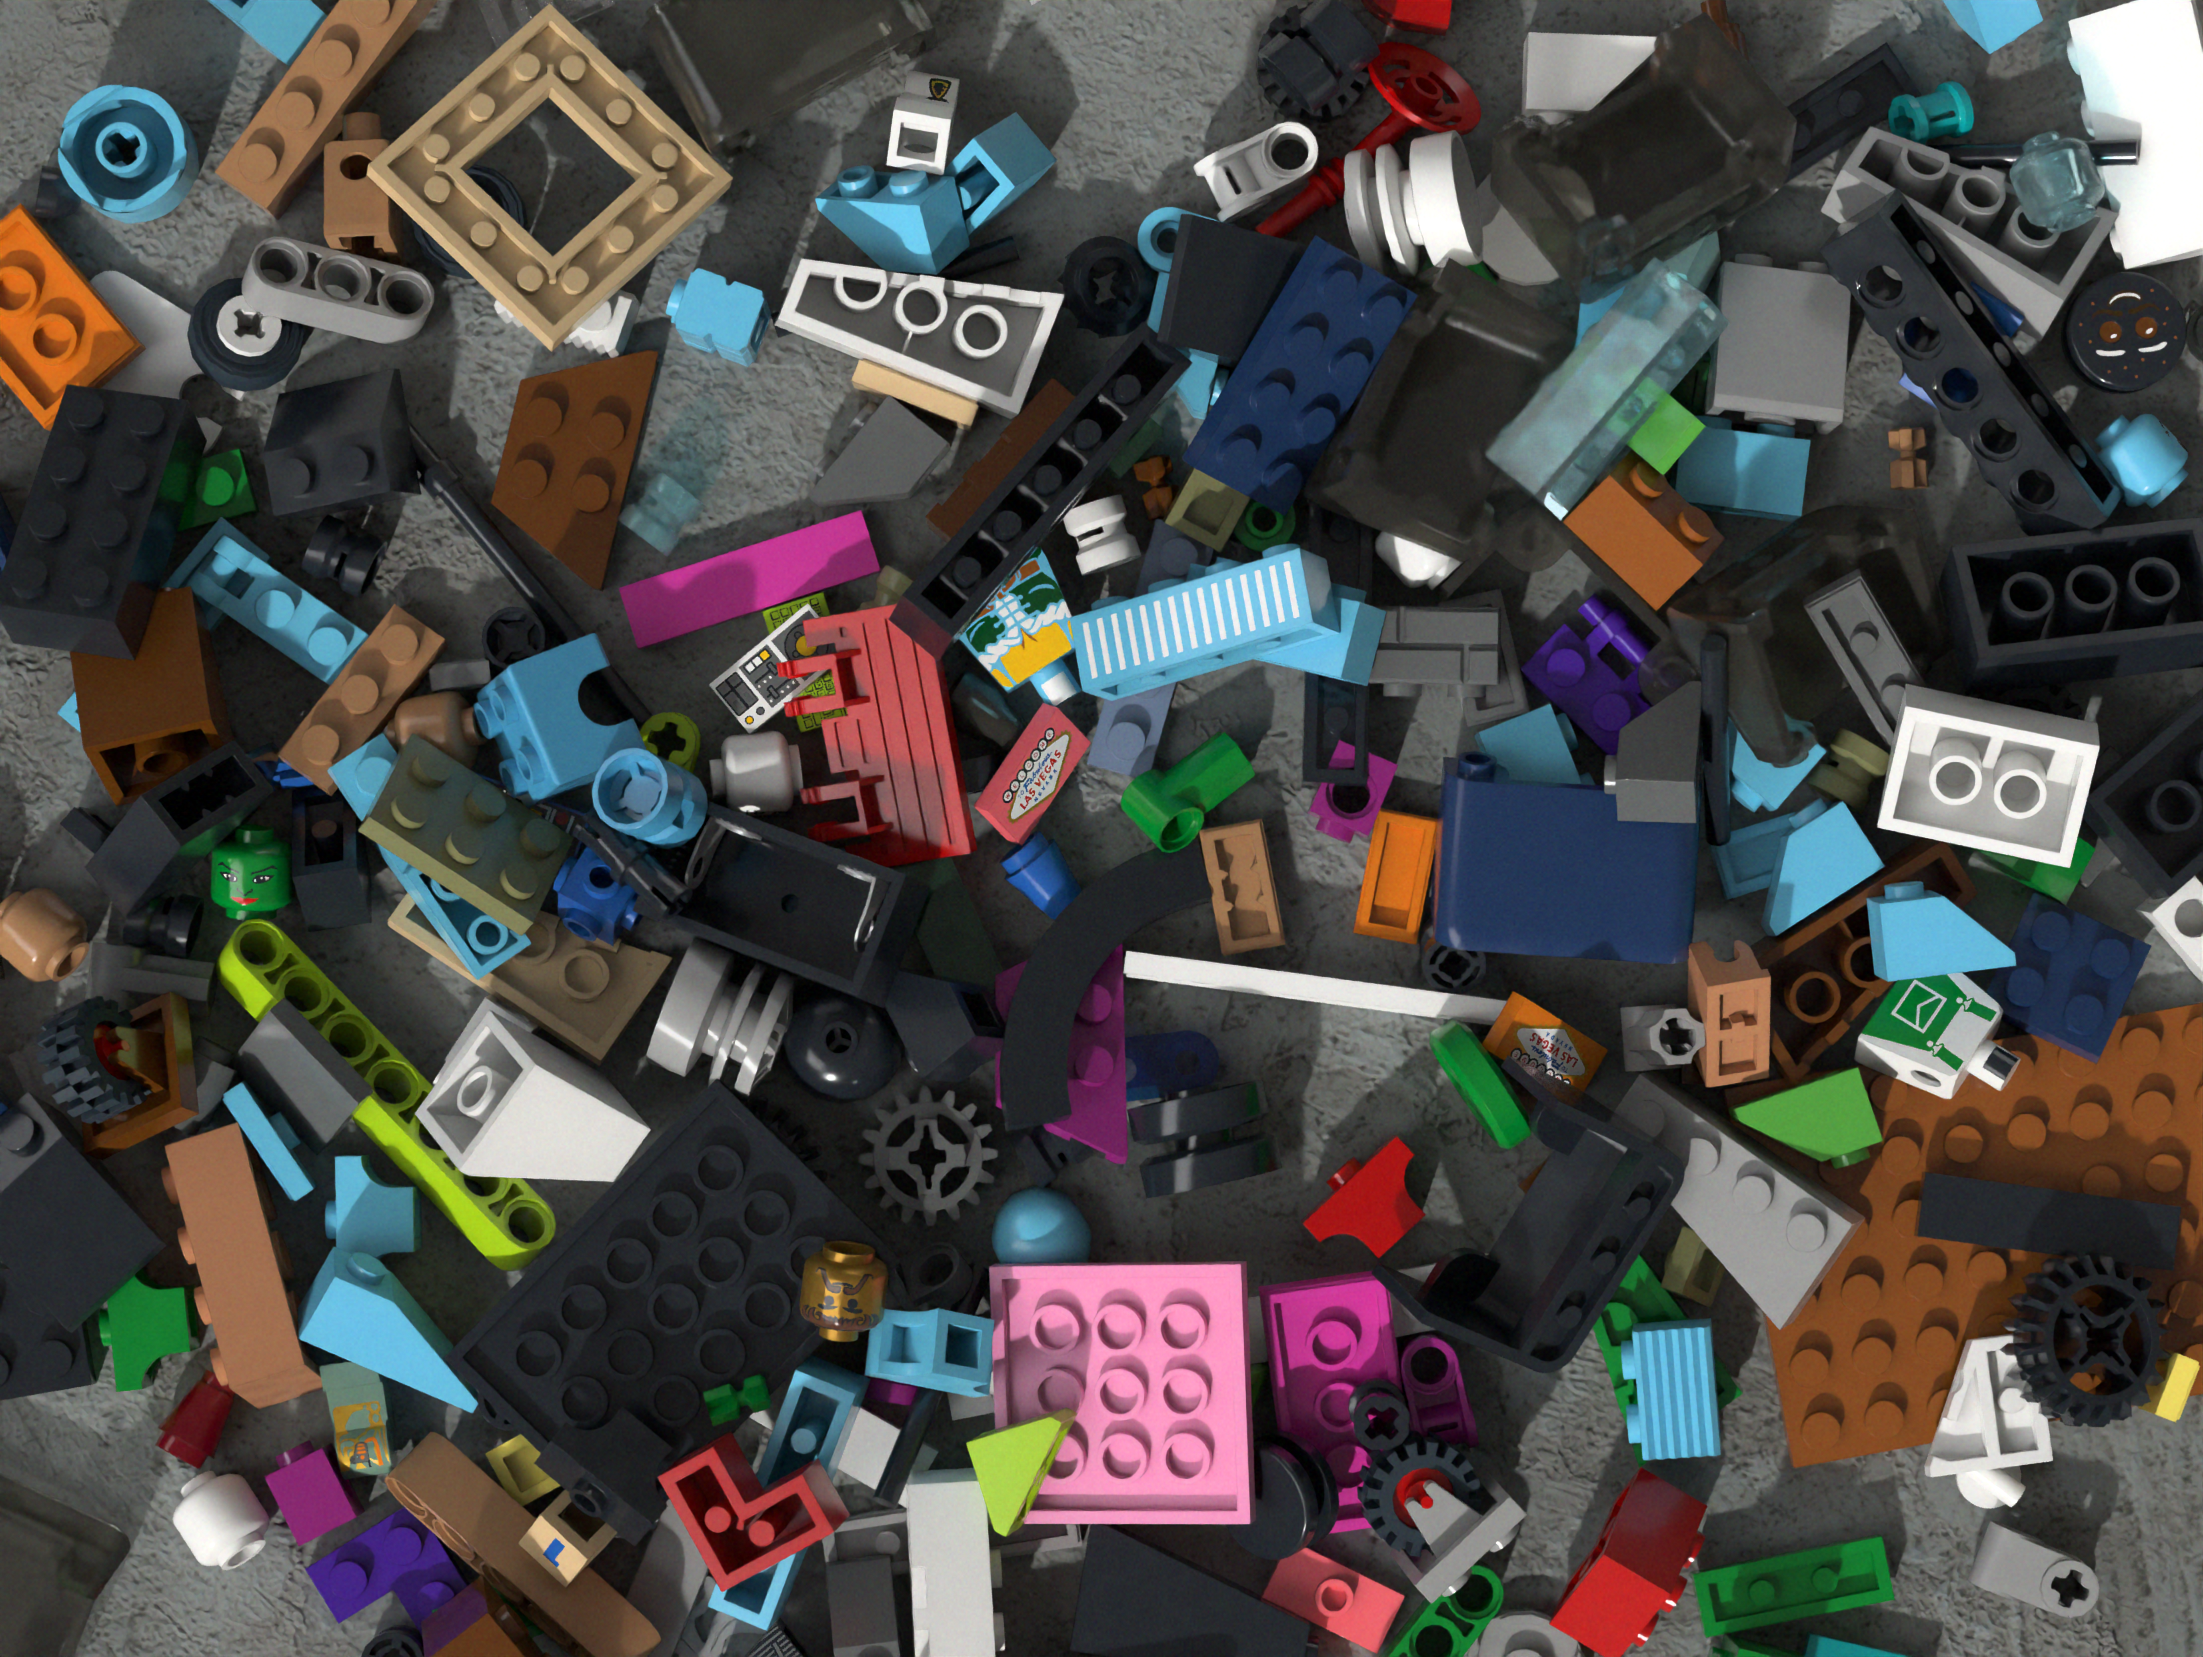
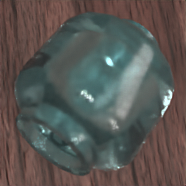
M2055 131L2042 133L2028 140L2022 147L2024 153L2014 161L2009 172L2011 182L2028 222L2036 226L2047 227L2049 232L2059 233L2072 230L2091 220L2097 213L2095 206L2100 203L2105 189L2086 142L2074 137L2061 138L2059 133Z

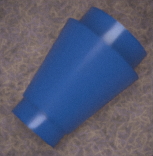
M1039 830L1030 834L1022 846L1016 844L999 862L1008 872L1004 879L1051 919L1055 920L1082 892L1055 839L1047 841Z

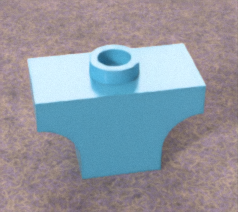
M370 1154L335 1156L336 1201H327L325 1230L327 1239H336V1248L347 1253L363 1252L379 1261L388 1253L421 1250V1190L416 1185H393L381 1179L372 1167Z
M939 1308L922 1312L884 1309L882 1321L869 1331L865 1376L975 1398L987 1396L990 1393L993 1362L992 1340L994 1320Z

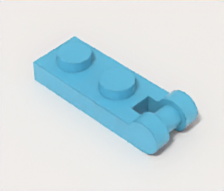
M223 533L213 547V550L217 552L213 560L203 573L197 570L186 586H191L193 591L200 597L222 610L330 686L370 635ZM238 568L252 577L239 597L224 588Z

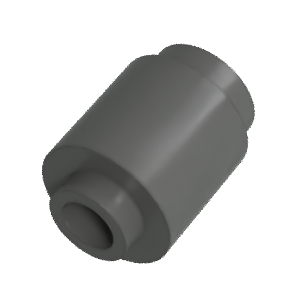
M198 1036L195 1044H192L199 1114L173 1126L194 1136L197 1135L203 1123L210 1124L224 1098L223 1094L228 1091L238 1073V1069L228 1063L233 1053L203 1036Z

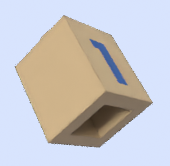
M565 1489L540 1514L518 1544L566 1588L607 1546L617 1531L600 1517H591L578 1509L570 1499L569 1492Z

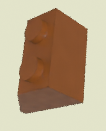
M1633 449L1602 477L1563 521L1655 611L1705 564L1725 540V537L1714 528L1711 519L1705 512L1691 506L1667 483L1665 476L1647 461H1644Z

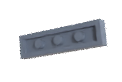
M1156 519L1134 598L1148 594V586L1159 581L1168 579H1183L1186 581L1191 563L1209 567L1214 549L1164 523L1163 520ZM1176 682L1113 701L1105 699L1087 765L1136 778L1145 771L1151 770Z

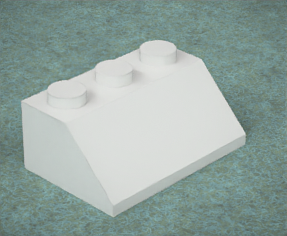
M1906 684L1892 741L1877 828L2070 868L2100 748L2098 724Z

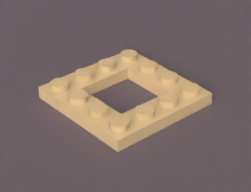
M550 3L370 162L366 174L551 352L730 188L733 180L729 173ZM548 97L636 180L554 256L547 252L465 173L466 170Z

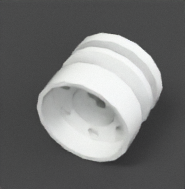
M1456 130L1414 138L1410 146L1409 169L1404 170L1396 150L1390 143L1380 145L1376 149L1375 164L1366 149L1351 151L1345 156L1344 207L1349 233L1353 245L1358 251L1360 261L1391 279L1394 273V262L1399 273L1404 278L1416 275L1418 272L1420 245L1425 246L1433 265L1438 271L1478 264L1482 261L1484 239L1479 199L1468 154L1461 136Z

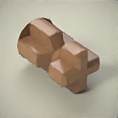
M1908 426L1890 429L1888 432V448L1900 452V458L1889 463L1891 490H1915L1929 487L1928 461L1916 457V450L1927 445L1926 429L1923 427L1910 428Z

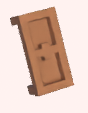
M1740 940L1734 941V958L1737 960L1732 962L1717 960L1714 957L1715 951L1706 941L1691 943L1689 945L1688 1012L1693 1019L1704 1023L1705 1046L1696 1051L1693 1059L1706 1088L1769 1078L1771 976L1768 969H1760L1751 948Z

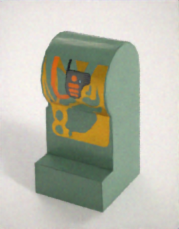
M346 1359L327 1362L319 1366L323 1392L326 1391L336 1456L343 1479L349 1480L390 1473L397 1466V1450L393 1429L396 1426L388 1377Z

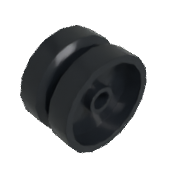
M1262 1079L1223 1087L1222 1082L1189 1088L1165 1094L1166 1100L1127 1109L1134 1142L1144 1146L1172 1140L1175 1143L1176 1150L1147 1157L1139 1165L1146 1198L1209 1187L1282 1168L1277 1141L1274 1135L1259 1132L1235 1137L1233 1127L1262 1120L1270 1112Z

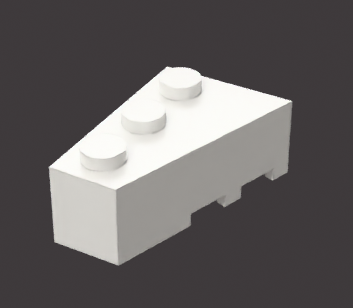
M975 1469L911 1471L906 1482L913 1657H996L995 1652L1005 1651L1003 1612L993 1613L992 1588H1002L1000 1549H989L988 1525H992Z

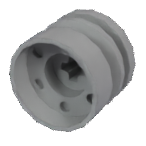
M696 936L685 953L662 1007L649 1044L646 1062L685 1077L694 1067L701 1053H705L713 1057L709 1074V1086L716 1079L723 1082L731 1064L738 1066L741 1069L733 1093L738 1098L748 1102L758 1084L771 1072L779 1055L783 1036L794 1014L793 993L798 976L782 971L770 996L760 993L767 973L768 964L760 961L757 962L750 970L743 984H737L731 981L735 963V951Z

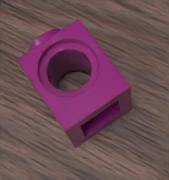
M1339 740L1327 769H1354L1355 746ZM1368 752L1367 784L1365 786L1368 799L1363 810L1357 813H1346L1338 809L1332 799V790L1335 784L1321 783L1307 814L1319 818L1315 829L1348 844L1351 843L1354 834L1364 838L1368 837L1398 765Z
M308 1440L276 1456L275 1459L280 1469L264 1477L298 1546L365 1512L350 1480H344L341 1475L336 1451L332 1443L315 1451L311 1441Z

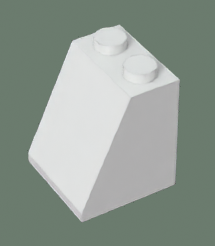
M491 1010L486 1013L415 1112V1115L458 1170L468 1176L614 1182L624 1166L637 1156L643 1140L651 1130L604 1074Z

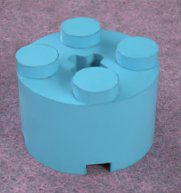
M123 85L99 87L80 98L68 111L63 122L60 147L58 148V162L64 178L73 191L93 208L105 216L126 224L147 222L171 212L188 195L200 173L197 144L190 127L182 116L162 97L149 90ZM128 142L137 148L135 150L137 159L130 165L122 161L124 156L120 150Z

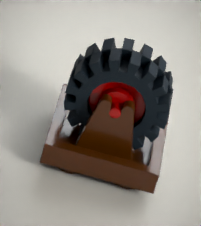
M168 992L131 1011L125 1009L118 1013V1002L112 999L104 1002L103 996H95L52 1016L41 1026L44 1032L38 1034L36 1044L43 1047L44 1050L36 1054L38 1064L47 1065L48 1072L42 1074L43 1080L46 1085L52 1082L55 1084L57 1090L52 1096L58 1104L66 1100L68 1101L66 1110L68 1114L72 1117L81 1114L85 1154L100 1160L106 1159L199 1114L186 998Z

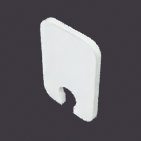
M104 271L96 275L90 281L91 284L146 348L100 389L182 399V391L185 384L198 375H205L191 355L187 337L191 315L122 273ZM222 386L225 392L240 401L247 394V392ZM207 417L197 418L207 439L202 457L211 451L225 429Z

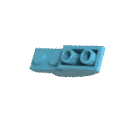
M383 733L327 770L361 822L397 756L396 751ZM370 839L426 918L476 980H479L532 944L525 933L522 936L518 935Z

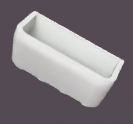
M2136 0L2068 21L2072 38H2069L2067 41V53L2073 70L2076 74L2081 75L2086 99L2082 101L2081 113L2086 130L2092 137H2095V140L2138 139L2139 142L2138 165L2096 166L2099 172V176L2096 178L2099 189L2105 198H2109L2111 210L2119 213L2110 229V241L2116 256L2123 260L2125 269H2140L2203 255V0Z

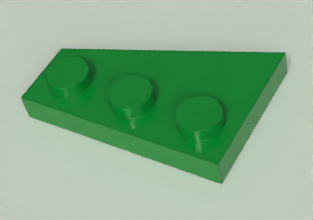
M1641 1252L1593 1326L1626 1426V1405L1638 1404L1636 1379L1624 1380L1621 1341L1633 1340L1632 1329L1634 1323L1691 1320L1673 1294L1660 1287L1662 1283L1661 1278ZM1714 1351L1718 1408L1720 1411L1742 1395L1743 1388ZM1632 1443L1640 1468L1650 1460H1643L1641 1443Z

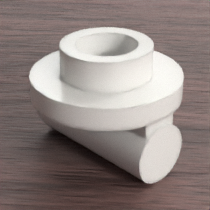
M2020 1466L1956 1474V1483L1964 1498L1982 1508H1997L2005 1504L2012 1507L2020 1499L2026 1488L2021 1483Z

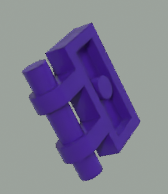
M1594 593L1577 611L1595 629L1582 641L1564 623L1520 668V673L1561 713H1565L1569 721L1606 756L1617 753L1620 729L1650 709L1638 696L1647 684L1651 682L1667 697L1682 687L1686 681L1668 664L1672 658L1660 646L1653 649L1627 624L1631 618L1619 606L1612 609L1602 598ZM1608 642L1636 667L1624 681L1596 655Z

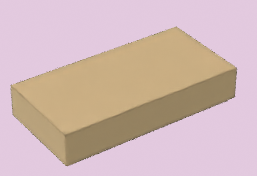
M863 358V361L859 360L851 380L856 389L882 399H886L890 395L903 407L973 433L980 415L977 401Z

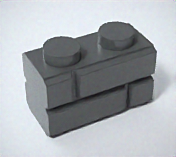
M1373 606L1386 611L1369 683H1384L1383 696H1422V684H1448L1447 697H1486V685L1500 684L1501 607Z

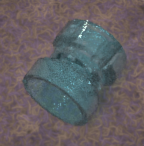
M655 468L644 483L646 494L638 503L628 504L617 519L660 553L669 557L679 544L678 533L681 531L682 526L685 523L695 522L706 506L671 478Z

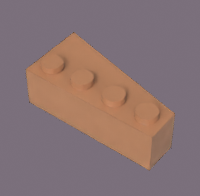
M238 1122L164 1146L170 1166L161 1169L162 1180L173 1205L180 1203L186 1226L177 1229L178 1239L187 1263L189 1265L196 1263L202 1286L194 1288V1298L203 1323L205 1325L212 1324L218 1347L210 1349V1357L220 1385L229 1384V1388L259 1410L323 1389L319 1366L310 1360L305 1342L299 1339L298 1307L301 1300L295 1290L288 1291L286 1281L294 1279V1272L296 1270L289 1248H287L281 1233L278 1230L270 1233L268 1222L276 1220L278 1214L257 1150Z

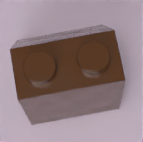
M191 586L179 589L173 587L158 589L135 660L70 651L83 749L116 806L136 802L140 795L234 740L207 618Z

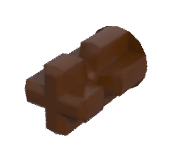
M1166 453L1136 461L1133 465L1137 481L1149 482L1151 489L1142 495L1149 521L1164 518L1179 490L1178 485L1166 484L1165 477L1174 470L1170 456Z

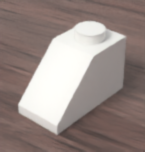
M1529 32L1524 42L1521 119L1536 120V128L1541 130L1566 131L1574 129V121H1585L1650 61L1656 51L1657 37Z

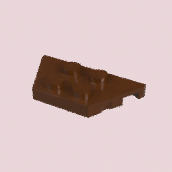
M641 351L521 379L491 504L590 587L602 592L660 359V354L657 351Z

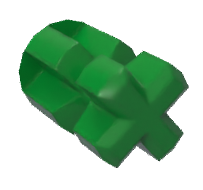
M760 1374L746 1378L743 1390L737 1392L730 1384L703 1391L713 1426L738 1419L741 1407L748 1405L754 1413L770 1409L772 1404L765 1378Z

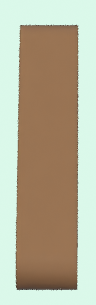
M435 1432L428 1433L385 1477V1483L390 1492L408 1511L480 1576L483 1574L490 1585L496 1588L570 1657H648L660 1645L661 1637L652 1623L588 1565L565 1588L518 1543L536 1521V1518L445 1437Z

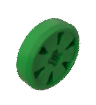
M1451 1018L1430 1032L1429 1045L1436 1059L1465 1104L1491 1139L1499 1147L1511 1150L1530 1137L1532 1129L1528 1113L1501 1070L1468 1026L1460 1020Z

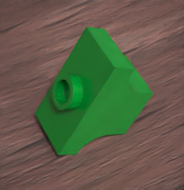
M142 1268L107 1300V1308L100 1309V1336L103 1346H112L116 1392L140 1390L152 1386L155 1370L165 1356L173 1353L190 1352L201 1348L197 1306L194 1298V1284L165 1286L152 1280L144 1268Z

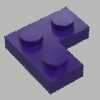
M405 1507L305 1569L338 1624L394 1590L421 1635V1622L432 1614L431 1610L444 1605L470 1585L445 1543Z

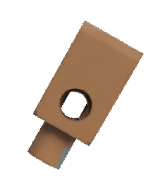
M370 112L346 114L342 118L343 141H330L324 146L325 239L330 249L405 267L402 208L366 175L368 164L391 145L389 140L381 139V117Z

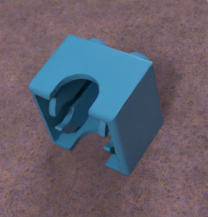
M596 633L586 635L509 665L476 694L479 701L474 704V715L477 724L487 739L495 738L504 761L499 763L502 782L510 796L513 798L520 796L523 805L529 809L593 784L596 773L604 761L616 752L633 747L646 750L634 718L616 725L603 726L588 719L580 708L578 690L582 680L588 674L610 666Z

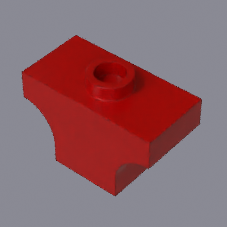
M1392 1135L1362 1164L1353 1156L1326 1181L1333 1191L1301 1220V1223L1319 1242L1336 1234L1352 1235L1360 1239L1376 1257L1380 1258L1426 1215L1410 1198L1404 1182L1406 1167L1414 1154L1398 1136Z

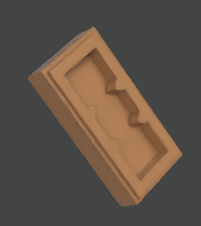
M1262 819L1200 830L1199 836L1212 893L1211 900L1222 956L1285 945Z

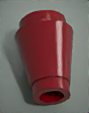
M206 1369L201 1379L196 1381L158 1426V1429L163 1432L155 1445L200 1470L208 1456L214 1459L236 1393L229 1388V1384L221 1386L215 1373Z

